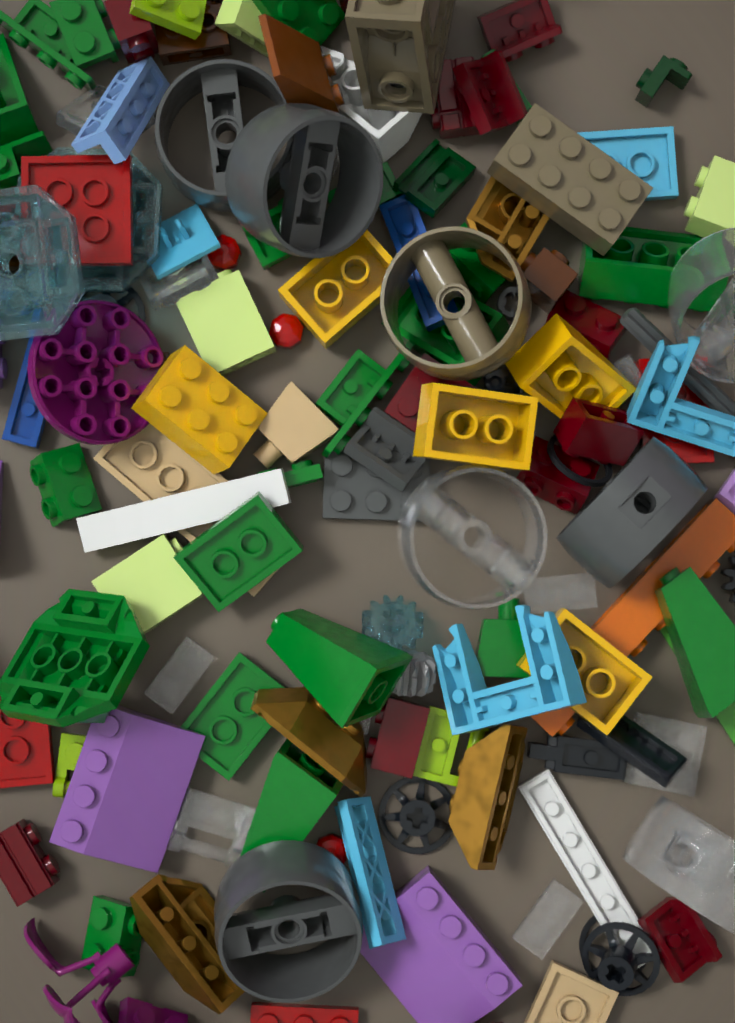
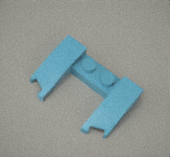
M691 336L688 337V343L664 345V340H659L627 409V423L735 457V416L676 398L700 343V337Z
M528 605L515 606L531 676L487 688L479 662L463 624H455L448 629L453 635L454 640L446 649L441 644H435L432 647L452 736L587 703L571 650L554 612L544 611V617L531 614L530 606Z

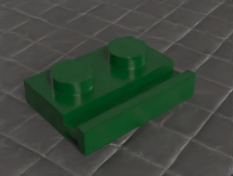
M437 139L394 181L392 189L396 193L400 191L406 195L405 199L431 218H434L470 180L476 169V166L449 147L445 149L439 145L440 141Z

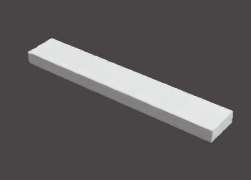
M283 468L79 517L76 518L84 552L86 553L219 521L259 491L272 507L289 504L291 499Z
M546 768L518 785L517 787L598 923L603 925L610 922H625L642 929L637 921L636 914L550 770ZM623 929L613 930L618 938L619 945L622 946L625 945L633 934ZM639 937L632 952L634 954L651 953V950L644 940ZM642 963V964L638 965L637 968H640L641 966L645 965L646 963Z

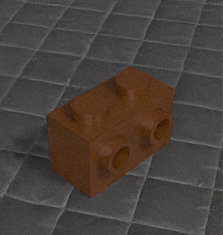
M206 2L202 31L196 40L155 24L158 50L163 66L232 55L229 33L214 25L222 3Z
M544 247L538 255L532 251L520 267L528 282L532 302L549 314L571 287L578 273L568 266L570 262L562 253L555 249L550 252Z

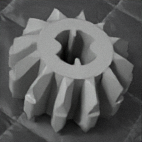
M402 648V651L407 652L413 658L392 693L397 694L398 697L404 695L411 698L415 695L422 697L433 692L437 677L435 658L429 656L426 652Z

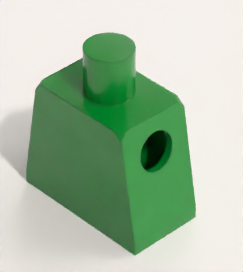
M498 598V619H482L475 655L483 677H530L516 666L525 654L515 606L520 605V598Z

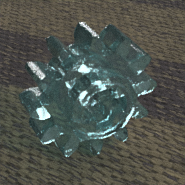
M384 595L383 604L380 605L372 600L370 601V610L362 612V634L402 651L403 645L414 649L416 648V639L423 638L424 613L416 612V602L404 605L402 595L398 596L395 602H391L389 596Z

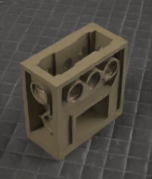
M348 0L345 21L364 109L434 114L456 0ZM389 83H396L403 85L405 87L396 88L391 86Z

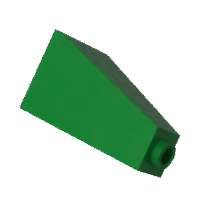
M675 567L659 579L663 585L655 591L694 713L698 718H714L735 702V625L691 567L681 572Z
M301 608L279 614L272 622V632L266 641L341 728L378 715L413 658L405 651Z
M288 739L285 740L273 758L240 856L255 847L274 841H303L343 786V783Z

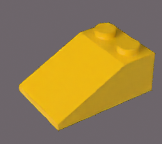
M557 313L505 363L518 386L530 396L538 397V402L560 419L573 397L618 408L636 390V387L606 357Z

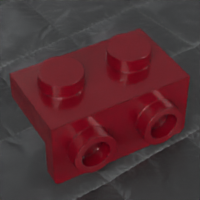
M514 0L477 17L488 50H501L506 62L523 56L522 50L531 46H535L538 49L555 42L554 36L563 33L561 25L555 23L548 0Z
M501 50L494 51L478 60L463 62L452 68L456 77L457 89L466 100L470 110V119L478 129L480 136L502 130L523 119L528 113Z
M568 290L548 314L546 320L547 323L557 313L579 331L608 360L611 351L627 330L620 323V315Z
M535 436L530 471L520 470L513 485L528 495L536 496L554 504L561 510L577 514L587 499L591 487L573 481L558 470L549 458L547 452L548 441ZM554 444L557 457L567 468L582 477L595 479L600 465L581 456L579 458L572 457L566 454L561 447Z
M686 895L665 898L637 920L642 930L651 937L657 946L660 960L674 983L684 982L705 963L717 962L723 957L717 947L715 937L706 929L700 919L696 905Z

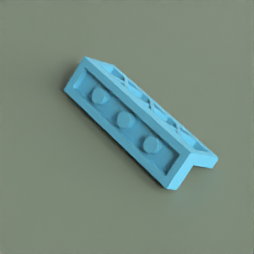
M371 797L350 798L338 801V805L334 806L352 880L359 896L360 911L369 949L405 940L406 935Z

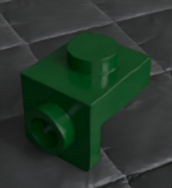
M663 55L654 70L646 68L638 80L636 87L640 91L635 100L647 108L665 79L683 90L691 79L692 73L687 71L688 67L682 61L676 58L669 59Z

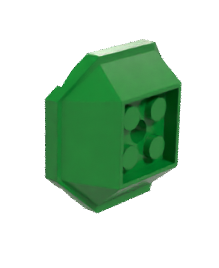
M68 589L59 598V603L47 609L33 622L1 677L0 710L10 718L58 727H66L75 723H104L110 711L117 709L150 647L129 601L122 595Z

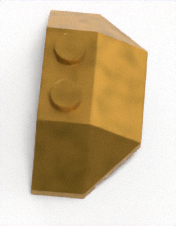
M491 176L468 214L466 223L468 228L481 231L502 243L521 266L549 217ZM476 249L481 265L510 282L514 280L515 273L507 264L488 252Z
M305 687L259 689L254 694L251 709L256 714L263 717L267 723L350 790H353L359 797L366 793L367 766L364 731L359 722L341 728Z
M509 724L502 725L465 750L464 757L459 763V778L455 794L450 800L448 823L472 869L495 870L496 857L501 851L507 833L523 765L524 739H526L528 729L526 727Z
M157 874L129 897L140 935L184 992L217 1014L224 1012L245 992L229 978L221 964L215 943V901L202 884Z

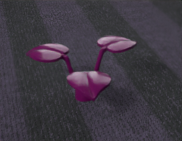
M35 918L27 922L24 926V937L36 956L59 977L92 963L95 964L90 969L95 978L66 1004H64L50 985L46 984L43 987V992L50 1006L59 1016L63 1017L64 1023H80L73 1015L72 1007L99 983L103 987L107 984L108 986L99 999L96 1000L94 998L91 1003L102 1023H114L108 1015L105 1001L115 986L121 982L120 978L135 966L124 949L116 943L102 955L97 951L89 958L63 966L54 959L40 939L35 926Z

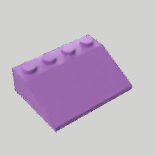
M118 705L117 709L110 711L104 723H91L49 842L84 855L158 873L206 735Z
M426 866L395 892L406 935L405 940L369 949L363 925L360 953L417 1023H474L498 1007L523 986L519 975L429 866Z

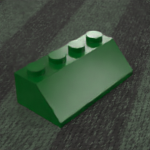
M626 227L604 256L582 241L578 276L579 296L588 297L593 300L623 301L627 304L657 305L662 308H685L697 312H720L729 279L724 245L693 234Z

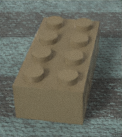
M534 103L494 158L487 171L497 181L602 256L614 245L653 189L652 186L536 103Z

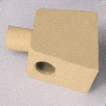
M291 381L258 426V430L268 440L253 455L267 469L282 455L291 464L300 462L333 439L339 429Z

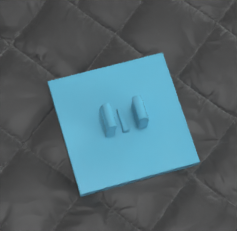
M198 204L136 235L158 280L221 247Z

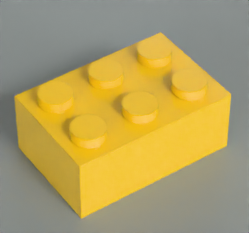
M367 229L353 245L344 251L329 257L312 259L278 289L279 296L322 346L327 349L380 303L382 281L393 258Z
M186 345L170 354L131 407V409L214 475L231 467L268 414Z
M440 383L422 384L413 457L530 471L539 398Z
M560 608L556 612L555 617L571 650L587 703L570 708L600 732L608 736L652 679V676L567 609ZM525 652L516 666L531 676Z

